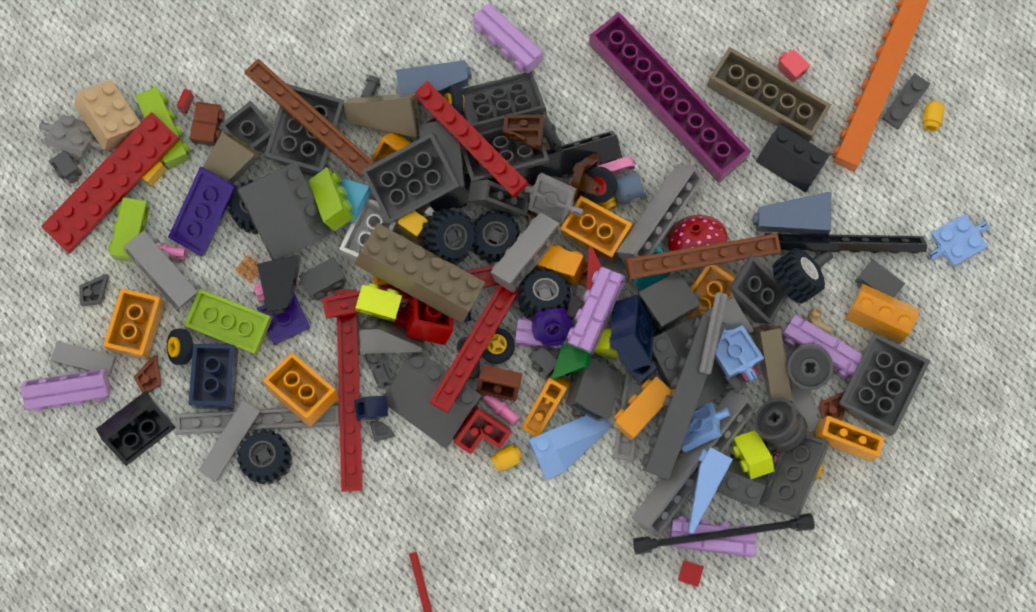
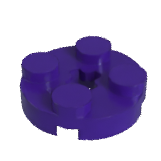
M563 308L540 311L534 316L532 333L535 340L542 342V345L557 346L565 342L569 330L573 327V322ZM556 325L553 330H550V326Z

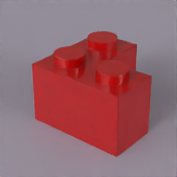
M476 405L453 440L454 444L472 454L483 438L501 449L512 431L509 426Z

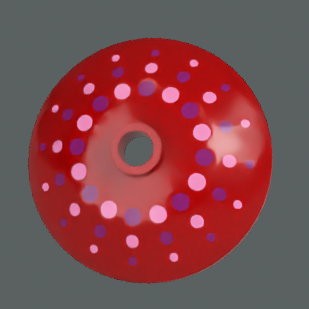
M692 215L679 220L672 226L667 237L670 251L728 241L724 225L719 220L707 215Z

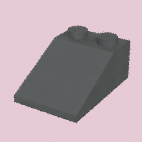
M753 255L748 257L729 287L742 311L755 323L771 324L788 297L779 287L774 275Z
M367 317L363 320L359 329L360 354L422 352L425 341L406 337V329L378 317Z

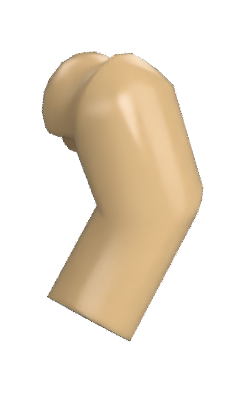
M813 308L808 314L810 323L830 334L832 327L822 322V311L819 308Z

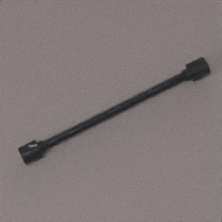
M806 513L801 514L799 519L793 518L778 523L773 522L770 524L725 529V531L717 530V532L696 533L693 535L661 538V540L651 539L650 536L633 538L635 555L650 553L652 549H657L661 546L685 544V542L693 543V541L714 540L786 528L796 529V531L814 530L815 522L813 514Z

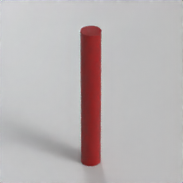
M417 552L410 553L409 557L423 611L432 612Z

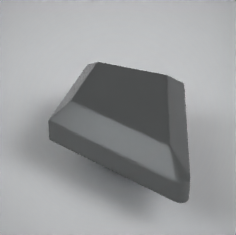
M108 274L79 285L81 306L102 304L109 279Z
M724 373V378L728 381L725 387L729 391L734 388L739 392L746 385V381L740 373L729 379Z

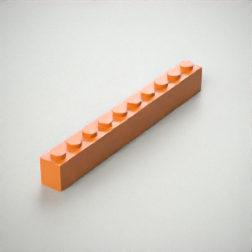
M898 0L896 7L899 8L897 14L893 12L889 21L892 24L890 30L886 29L882 40L885 42L883 46L879 45L875 56L878 58L876 62L872 61L868 72L871 73L869 79L865 78L862 83L861 89L864 91L862 95L858 94L854 102V106H857L855 112L851 111L846 122L849 123L847 129L843 128L839 139H842L840 146L836 145L832 156H835L833 163L854 172L859 166L929 0Z

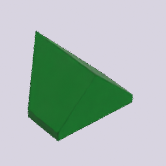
M562 344L551 380L562 375L569 376L587 369L592 354L571 345Z

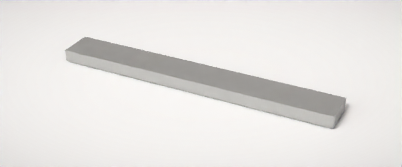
M332 405L311 427L307 426L288 408L259 409L261 412L249 431L340 426L339 405ZM236 411L176 414V435L222 433Z

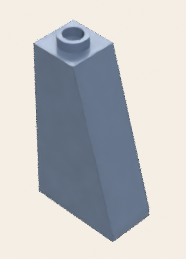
M465 60L396 70L399 94L415 93L428 81L444 96L449 86L465 87L469 85L468 78H472L470 66L466 67ZM417 99V101H418V107H419V106H421L422 104H421V103L419 102V100Z
M832 192L761 206L757 213L753 215V225H756V231L829 234L831 231Z

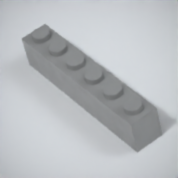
M677 164L617 249L616 253L624 264L625 259L653 254L703 181V177L695 165Z

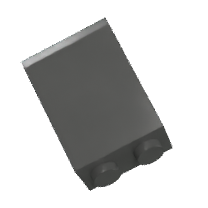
M678 271L638 293V297L655 323L654 328L658 334L699 309L701 305V298L697 292H692L688 286L690 284L688 279Z

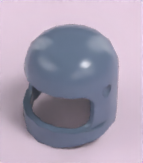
M636 171L616 179L618 185L614 196L620 204H629L632 199L640 197L641 200L647 198Z

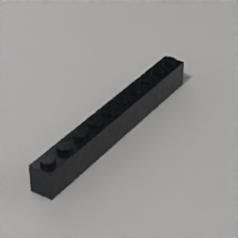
M609 131L548 149L546 152L549 157V163L517 172L529 185L534 186L540 173L554 177H561V175L567 173L572 175L576 163L581 162L593 153L601 156L599 164L615 161L617 158L622 157L617 134ZM464 174L465 190L449 192L430 202V207L434 211H439V209H450L453 207L462 208L467 203H470L468 201L471 184L469 174ZM495 178L488 179L492 182L500 184Z

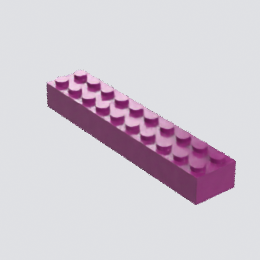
M620 12L616 13L590 35L589 46L718 183L748 159L751 152L748 147Z

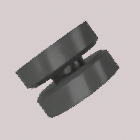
M801 344L794 348L789 355L787 362L788 375L793 383L802 389H819L826 385L832 377V358L828 351L819 344ZM808 362L814 364L812 369H807L806 364Z
M783 398L771 399L765 402L755 415L754 427L756 432L774 450L780 452L792 450L804 440L807 434L808 425L806 419L789 400Z

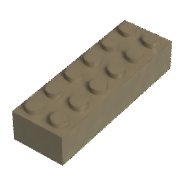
M731 47L725 52L707 84V87L752 113L777 127L779 124L785 126L809 142L832 105Z
M377 223L360 250L354 264L462 324L485 284L481 279L443 260L441 257Z

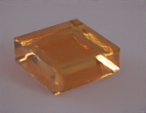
M247 255L235 271L251 283L259 274L258 262Z

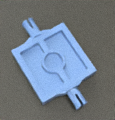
M966 214L960 216L931 233L932 238L936 242L937 249L928 253V256L933 261L942 255L949 261L952 267H955L988 247L981 237V233L990 228L989 224L984 221L982 224L975 226Z
M743 325L731 330L724 328L714 358L728 379L739 373H745L750 382L757 380L758 377L752 370V367L763 362V355Z
M712 401L696 408L681 449L687 452L722 436L719 426L720 420L731 416L729 409L726 407L716 413L715 405Z

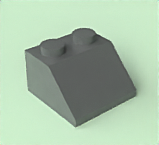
M731 454L730 458L733 460L716 492L755 508L759 505L768 474L750 479L747 472L744 473L742 471L740 459H736Z

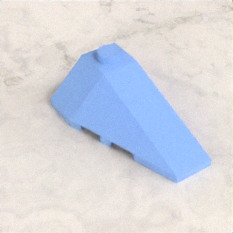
M586 415L530 439L529 445L545 479H551L565 472L611 428L608 419L598 422Z
M709 447L707 451L704 449L698 459L701 463L698 468L688 526V533L690 534L694 533L733 460L712 447Z

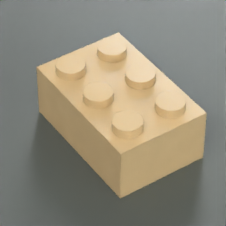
M112 80L76 93L74 106L104 152L119 146L141 123Z

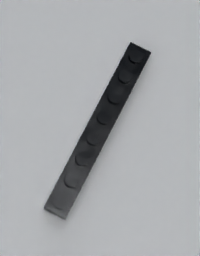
M778 234L781 250L791 251L794 248H799L812 252H819L820 250L831 252L850 251L853 253L860 251L872 253L887 251L890 253L910 252L913 254L927 251V243L923 236Z

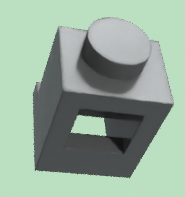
M62 151L48 161L61 179L66 178L70 184L78 181L79 176L83 174L66 151Z
M543 346L539 349L535 348L530 352L528 357L533 362L531 366L538 373L542 371V378L546 380L554 372L557 359Z

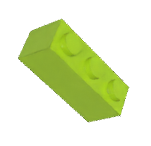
M325 168L308 180L322 220L327 226L336 231L354 219L351 211L353 207L346 198L347 192L341 186L342 179L337 172L333 173L329 168Z
M123 197L122 203L118 205L117 214L119 216L113 226V241H110L108 251L114 259L134 262L124 251V246L141 232L145 231L151 207L147 201Z

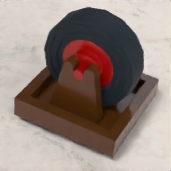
M593 153L574 166L572 174H574L573 180L569 183L570 186L577 189L573 199L574 202L580 196L586 195L591 201L602 203L607 202L615 195L618 185L616 177L609 169L598 167L600 155Z

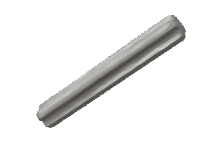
M718 292L715 294L699 372L703 374H711L727 301V294Z

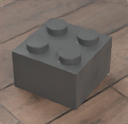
M249 101L220 124L226 133H231L258 152L268 144L273 129L272 125L252 101Z

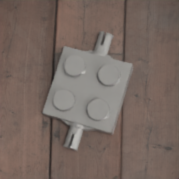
M62 114L53 125L43 121L39 124V129L49 132L45 137L46 145L80 157L91 148L103 151L86 123Z
M543 173L538 175L534 186L528 185L523 190L530 194L528 210L537 214L541 212L557 221L560 225H563L569 213L581 217L584 209L574 206L573 199L576 188Z

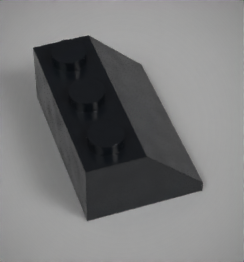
M779 124L755 162L806 193L830 155Z
M144 391L97 427L96 430L101 440L127 466L176 427L151 395Z

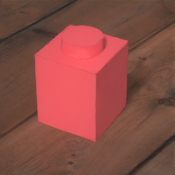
M793 49L791 52H785L780 56L777 68L794 83L807 72L810 65Z

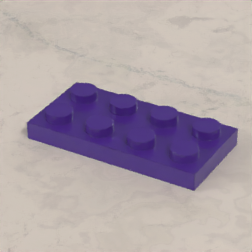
M200 167L168 238L199 256H204L237 186L206 168Z

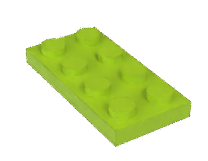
M199 289L184 326L257 355L273 317Z

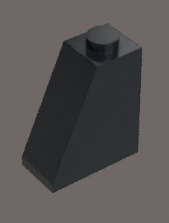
M299 255L257 264L267 312H274V315L286 313V309L291 308L301 263Z

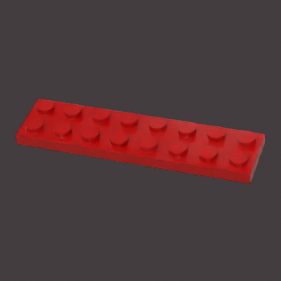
M151 112L41 227L67 253L71 254L122 201L123 197L125 198L181 139Z

